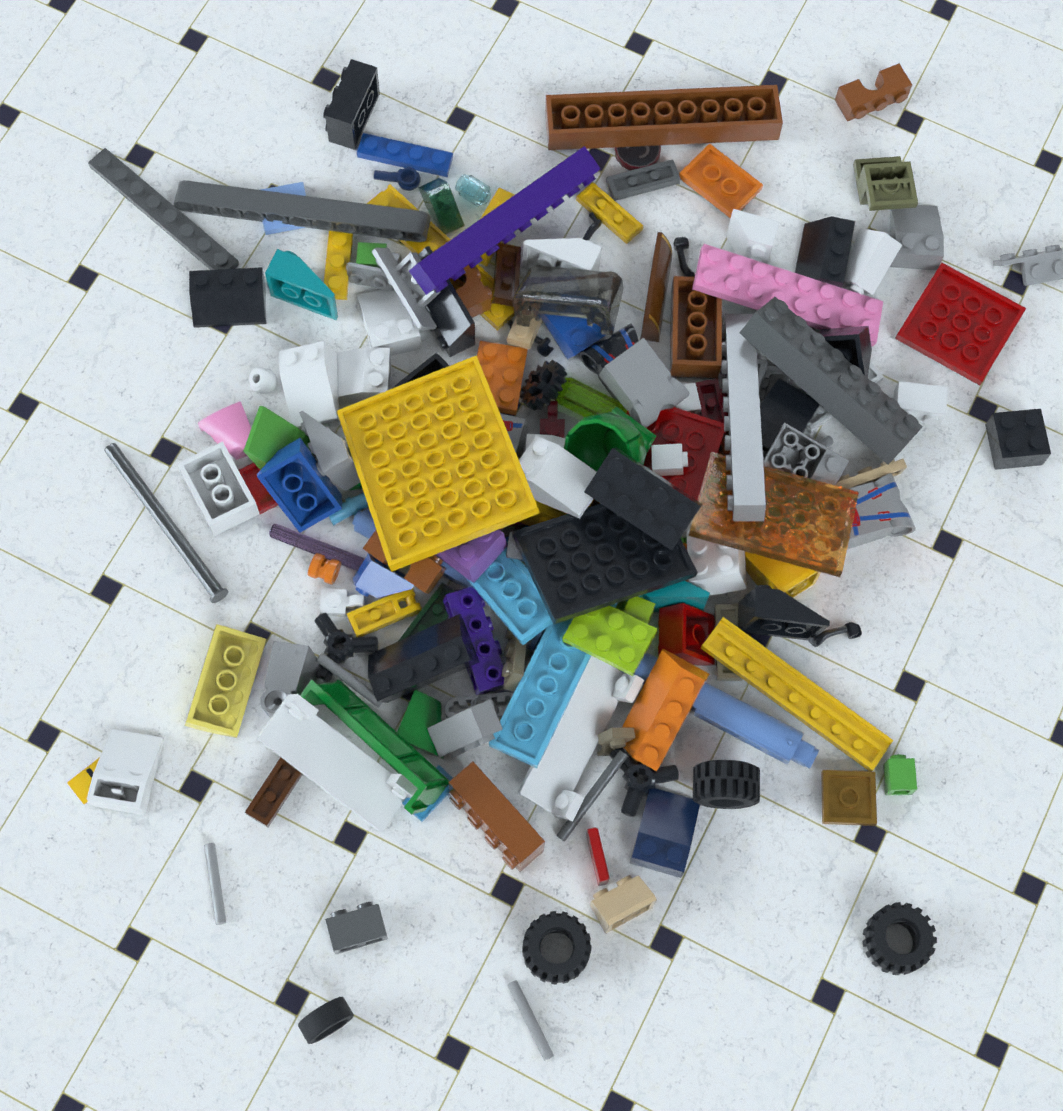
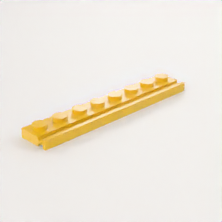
M391 184L388 185L385 191H381L367 203L418 210ZM430 221L425 242L399 241L412 253L419 254L427 246H430L433 252L451 239ZM477 264L476 267L479 269L482 277L481 282L484 286L487 285L493 295L494 278ZM450 279L455 290L465 284L460 279L455 281ZM491 299V309L480 315L498 331L515 316V313L520 309L521 303L518 301L516 307L492 303Z
M723 617L701 646V649L868 771L872 772L887 751V748L893 742L890 737Z

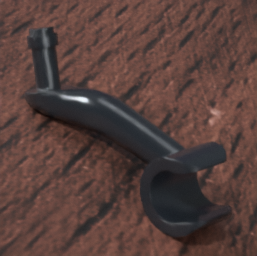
M593 212L589 214V217L594 223L587 229L582 238L583 240H590L602 224L601 219L598 220Z
M677 237L674 239L673 245L678 254L681 271L685 277H695V273L686 263L683 250L689 248L688 238Z
M509 320L507 323L510 329L514 323L512 320ZM536 335L534 342L539 344L537 351L540 355L547 357L554 350L553 347L548 346L551 340L548 337L542 339Z
M849 622L842 627L824 630L815 638H809V643L814 647H818L829 637L847 633L848 639H855L862 635L859 624Z

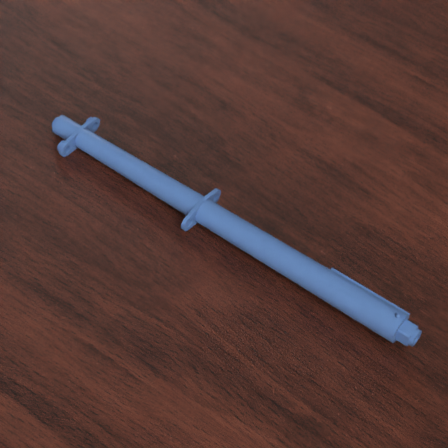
M368 509L357 512L352 522L355 525L354 531L370 539L376 530L371 512ZM443 561L441 565L447 570L442 576L464 588L472 587L462 574ZM546 628L531 641L529 646L531 651L534 652ZM647 652L634 674L644 680L643 684H645L658 659ZM706 682L691 708L695 712L694 716L786 765L792 760L810 769L819 752V749L815 748V746L802 740L803 732Z

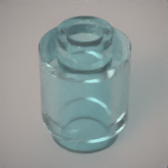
M463 174L456 183L455 190L458 191V194L475 206L485 205L490 200V186L474 176Z

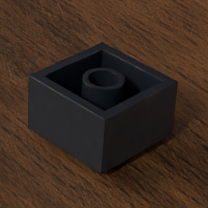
M1041 408L992 413L985 424L995 470L1040 466L1051 455Z

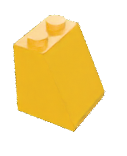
M784 527L777 532L771 530L763 536V541L758 544L753 542L744 548L746 572L757 586H771V589L781 590L792 598L814 585L824 568L821 562Z

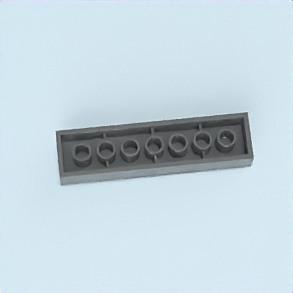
M776 297L771 299L755 312L740 331L744 338L888 465L923 427L913 415L903 410L895 399L886 395L877 383L869 380L859 367L852 365L841 351L833 348L820 333L810 328L802 317L793 313L784 301Z

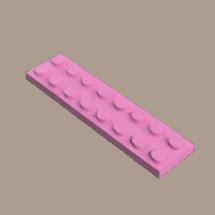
M703 244L701 247L693 290L759 310L776 297L784 301L793 313L802 317L809 327L822 330L869 326L871 346L873 347L877 343L883 301L707 244Z

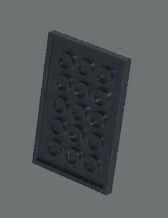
M602 504L588 507L580 519L566 514L513 531L512 537L553 625L694 578L698 573L681 538L673 550H670Z

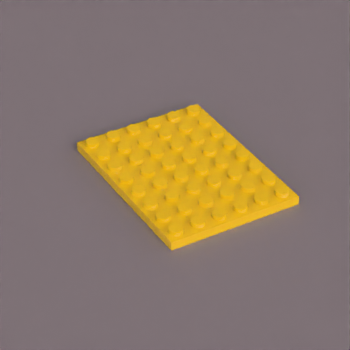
M477 355L337 410L391 572L540 513Z

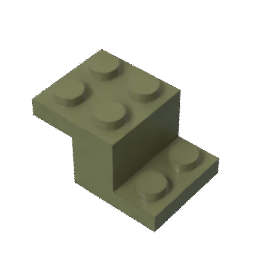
M901 156L854 160L853 167L860 205L868 204L869 211L917 207L918 198L911 161L902 162Z

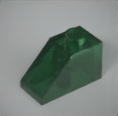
M437 178L418 187L428 212L437 227L445 235L465 226L447 181Z

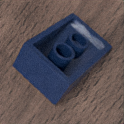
M657 788L649 789L630 864L681 878L686 868L700 804L694 802L689 797Z

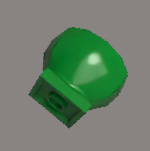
M616 407L608 413L584 417L566 435L564 449L596 472L614 447H617L644 465L646 454L656 435Z

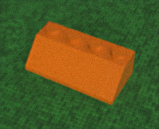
M662 649L622 728H634L635 738L626 742V746L623 748L635 760L657 771L710 674Z

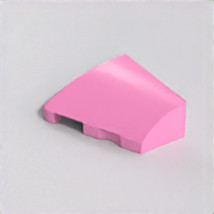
M241 401L227 406L198 422L200 430L209 434L217 444L223 441L233 458L237 460L247 456L243 450L250 434L251 426Z

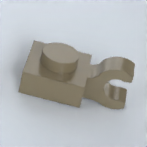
M610 728L598 735V743L602 745V748L597 752V756H610L613 749L625 747L626 742L635 738L634 728Z

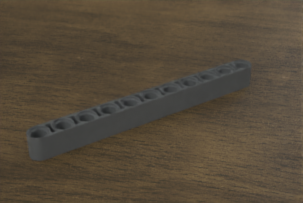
M185 180L179 182L174 200V206L185 212L263 222L266 218L270 222L277 220L282 221L283 224L412 242H425L427 240L431 216L428 213L418 210Z

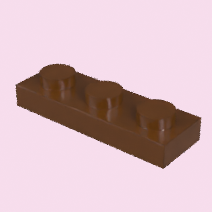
M498 243L499 249L496 251L492 303L516 307L519 294L521 247Z
M280 757L246 809L245 814L268 828L303 774Z

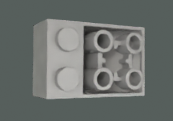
M304 411L299 412L303 421L300 424L301 428L309 436L311 442L308 443V446L318 459L316 466L321 475H326L333 485H338L345 491L359 484L360 479L347 442Z
M784 423L763 460V467L765 471L789 490L808 498L814 506L818 507L826 504L849 460Z

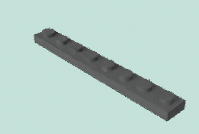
M104 148L88 162L89 167L208 269H235L239 266V261L109 150Z

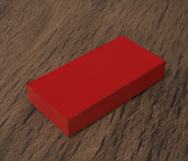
M254 462L238 470L256 502L259 514L278 506L257 478V473L260 469Z
M594 827L587 829L586 837L597 884L601 886L606 885L610 877L598 828Z

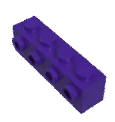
M473 586L446 594L443 602L448 617L451 618L458 614L462 615L480 661L466 668L475 695H484L503 689L505 677H502V669L504 667L500 658L502 649L499 641H494L491 632L494 630L490 616L485 615L483 609L485 607L484 599Z

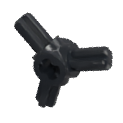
M327 613L320 614L314 620L325 637L323 641L326 646L324 654L338 665L345 663L349 657H354V653L378 651L379 645L376 636L353 638V634H346L343 629L338 630ZM341 643L342 646L344 644L345 648L339 650V647H337L336 649V644ZM322 665L317 672V677L326 682H329L334 675Z
M622 747L614 749L610 753V757L613 760L619 750L628 756L620 767L624 772L622 777L626 781L624 788L627 790L621 813L626 816L635 817L642 796H647L649 789H654L655 784L678 780L679 772L676 765L659 767L655 771L639 761L636 763ZM638 774L643 775L642 784L636 782Z

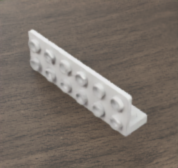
M591 656L538 768L533 766L529 768L518 790V794L555 816L573 822L584 800L583 796L573 792L599 741L598 735L604 731L619 701L634 702L644 680L637 675L631 676L622 673L615 667Z
M299 694L287 695L259 734L258 740L377 831L383 832L405 798H411L418 788L402 774L390 773L316 715L319 710Z

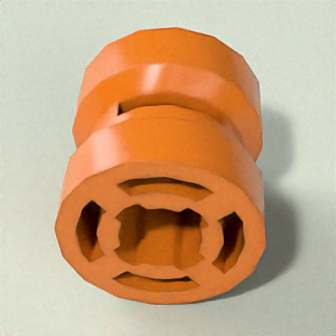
M316 553L310 563L308 576L314 579L322 578L325 583L333 585L338 577L341 561L336 559L329 560L325 558V555Z

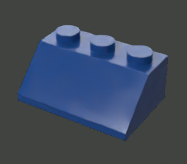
M301 438L278 450L257 473V478L299 533L342 509V494L333 485L329 477L321 475L316 466L318 461Z

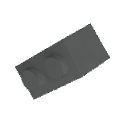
M373 902L359 904L357 910L347 912L346 909L332 912L330 914L331 917L325 919L335 954L388 939L379 904L373 905Z

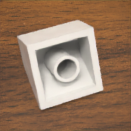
M733 209L726 237L738 255L768 264L780 222Z

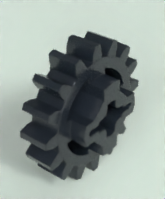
M554 360L550 362L545 361L542 367L538 365L536 371H531L528 375L529 379L524 381L526 385L521 388L523 392L520 395V398L523 399L521 402L534 411L537 408L542 410L544 404L549 406L551 399L555 400L559 395L558 392L563 390L561 385L567 381L564 378L567 375V372L564 371L565 368Z

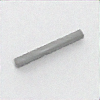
M321 653L316 659L319 664L379 708L383 702H377L373 690L324 653Z
M207 843L204 845L215 924L222 925L226 923L216 848L215 843Z
M515 980L507 986L544 1061L553 1057L554 1054L518 981Z

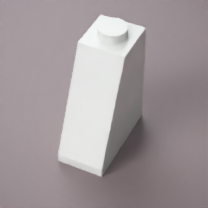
M860 228L844 279L845 282L851 285L849 289L861 295L863 293L873 295L902 244L885 232Z

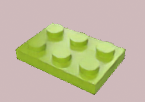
M607 606L573 618L562 639L563 642L633 676L654 639L657 628L612 606Z

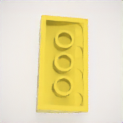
M216 624L185 726L237 738L265 646V638Z

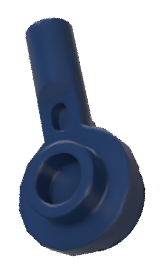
M410 167L399 169L398 172L374 171V180L397 182L399 187L406 191L416 189L421 182L419 173Z

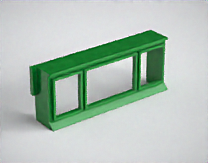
M337 679L336 682L316 684L311 680L300 696L313 706L324 704L398 774H402L418 788L404 806L411 815L423 812L427 809L428 805L434 804L449 785V779L340 679Z

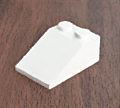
M581 238L525 240L523 243L522 267L553 280H557L569 272L578 283L585 286L584 290L588 293L599 272L602 247L598 246L594 241Z
M380 289L357 295L371 347L390 348L391 356L421 349L419 329L413 324L411 315L401 304L400 297L395 289L394 291Z
M325 341L279 351L280 377L291 424L301 428L300 424L303 422L299 413L301 411H304L321 424L339 420L337 410H339L337 352Z
M363 347L337 353L339 404H354L390 390V348Z
M536 436L519 459L534 499L580 519L593 500L584 491L595 476L596 471L558 444Z

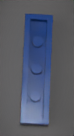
M363 133L357 150V158L403 168L410 167L416 171L448 177L453 153Z

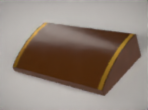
M657 232L640 340L644 338L646 341L659 342L672 262V247L662 232Z

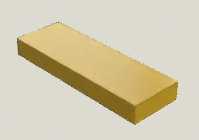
M594 182L590 183L576 196L577 202L590 213L593 212L598 220L601 219L602 223L626 244L643 230V225Z

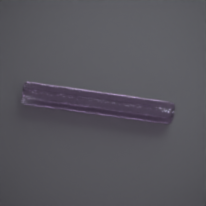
M273 524L269 531V535L273 539L312 554H323L329 560H339L341 565L358 571L364 561V558L278 524Z

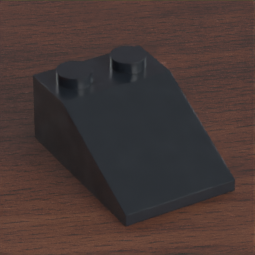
M778 378L760 405L762 450L764 452L769 451L784 423L804 433L820 406L810 395Z
M768 585L756 586L738 602V628L745 633L809 641V638H815L830 626V621L783 591L771 589V586Z

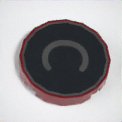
M661 145L615 147L616 160L629 171L657 164L660 159Z

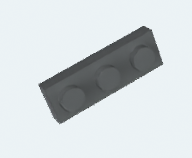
M669 160L608 176L606 183L612 199L617 201L680 184L681 178L674 160Z

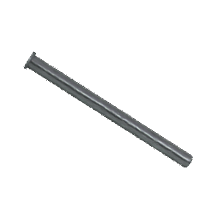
M111 443L109 446H106L104 450L107 456L209 593L211 603H217L225 598L229 592L227 588L221 587L117 444Z

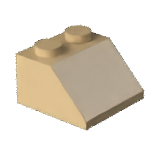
M628 875L616 882L618 887L610 891L604 888L593 895L594 900L591 901L590 906L605 934L653 908L657 899L639 875L634 878Z

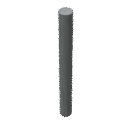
M619 750L584 797L573 822L567 820L556 835L564 842L627 759L628 756Z

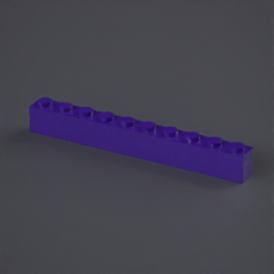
M582 147L421 260L409 272L426 295L433 290L436 293L440 292L449 285L447 283L448 279L452 277L455 281L465 274L464 268L469 265L472 269L483 261L480 256L485 253L487 256H490L499 249L498 243L502 241L504 245L516 237L515 231L519 229L522 233L533 225L531 223L533 218L539 221L549 213L547 208L551 206L554 210L565 202L563 199L565 195L571 198L580 191L579 185L583 184L586 187L596 179L594 174L601 170V168L586 147Z

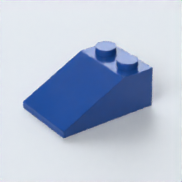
M569 272L528 298L567 360L614 330L599 306Z

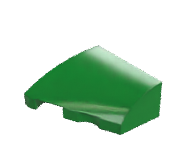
M415 690L397 731L411 746L438 758V753L427 728L442 721L441 702Z

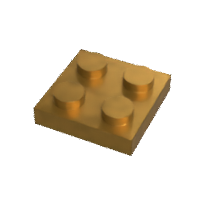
M822 770V824L877 825L876 772Z

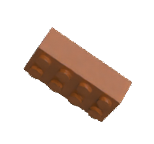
M674 276L671 287L670 319L671 376L718 379L722 366V299L693 290L695 277Z
M471 762L449 781L448 793L451 796L449 798L451 803L458 810L461 808L465 810L468 815V822L476 830L481 828L486 835L484 837L485 841L492 849L498 848L502 852V859L511 870L516 868L521 872L544 852L545 840L474 762Z

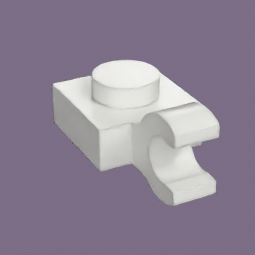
M322 588L320 614L327 613L329 616L346 617L347 609L356 610L365 606L366 600H364V595L348 596L349 592L347 589Z

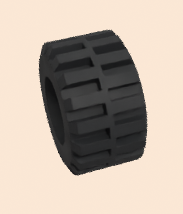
M712 760L697 764L693 767V801L702 806L717 809H741L756 805L760 802V768L751 763L737 760Z
M896 902L892 905L884 906L867 921V927L863 930L865 939L862 942L863 947L867 946L868 949L865 952L867 958L872 957L874 960L872 964L875 967L880 966L882 967V972H892V975H906L927 964L930 960L929 957L935 952L933 945L937 943V937H933V932L936 931L935 926L929 925L928 921L931 919L928 915L924 917L921 914L922 909L919 907L913 909L910 903L901 905V902ZM899 924L910 932L913 946L908 954H899L889 947L886 941V929L889 925Z
M550 911V914L545 915L544 913L537 920L534 919L524 935L522 954L526 967L531 970V974L534 977H539L542 982L548 981L551 984L557 985V983L561 982L563 984L568 983L569 980L577 978L583 972L589 961L592 945L590 944V934L587 933L586 926L578 921L579 918L574 915L571 917L567 912L563 911L562 914ZM561 933L570 939L573 945V952L566 962L552 963L543 957L540 945L546 935Z

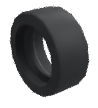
M338 997L309 1013L298 1023V1027L307 1043L313 1044L343 1027L353 1018L354 1014L344 997Z

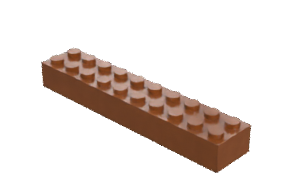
M777 85L546 95L545 100L548 150L581 149L584 146L586 149L779 140L783 125Z

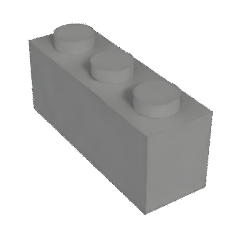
M487 700L427 729L439 758L450 754V757L453 758L495 739L493 734L503 728L491 700Z

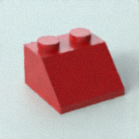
M685 603L660 608L658 657L662 649H665L692 665H715V658L701 649V646L715 629L714 615Z

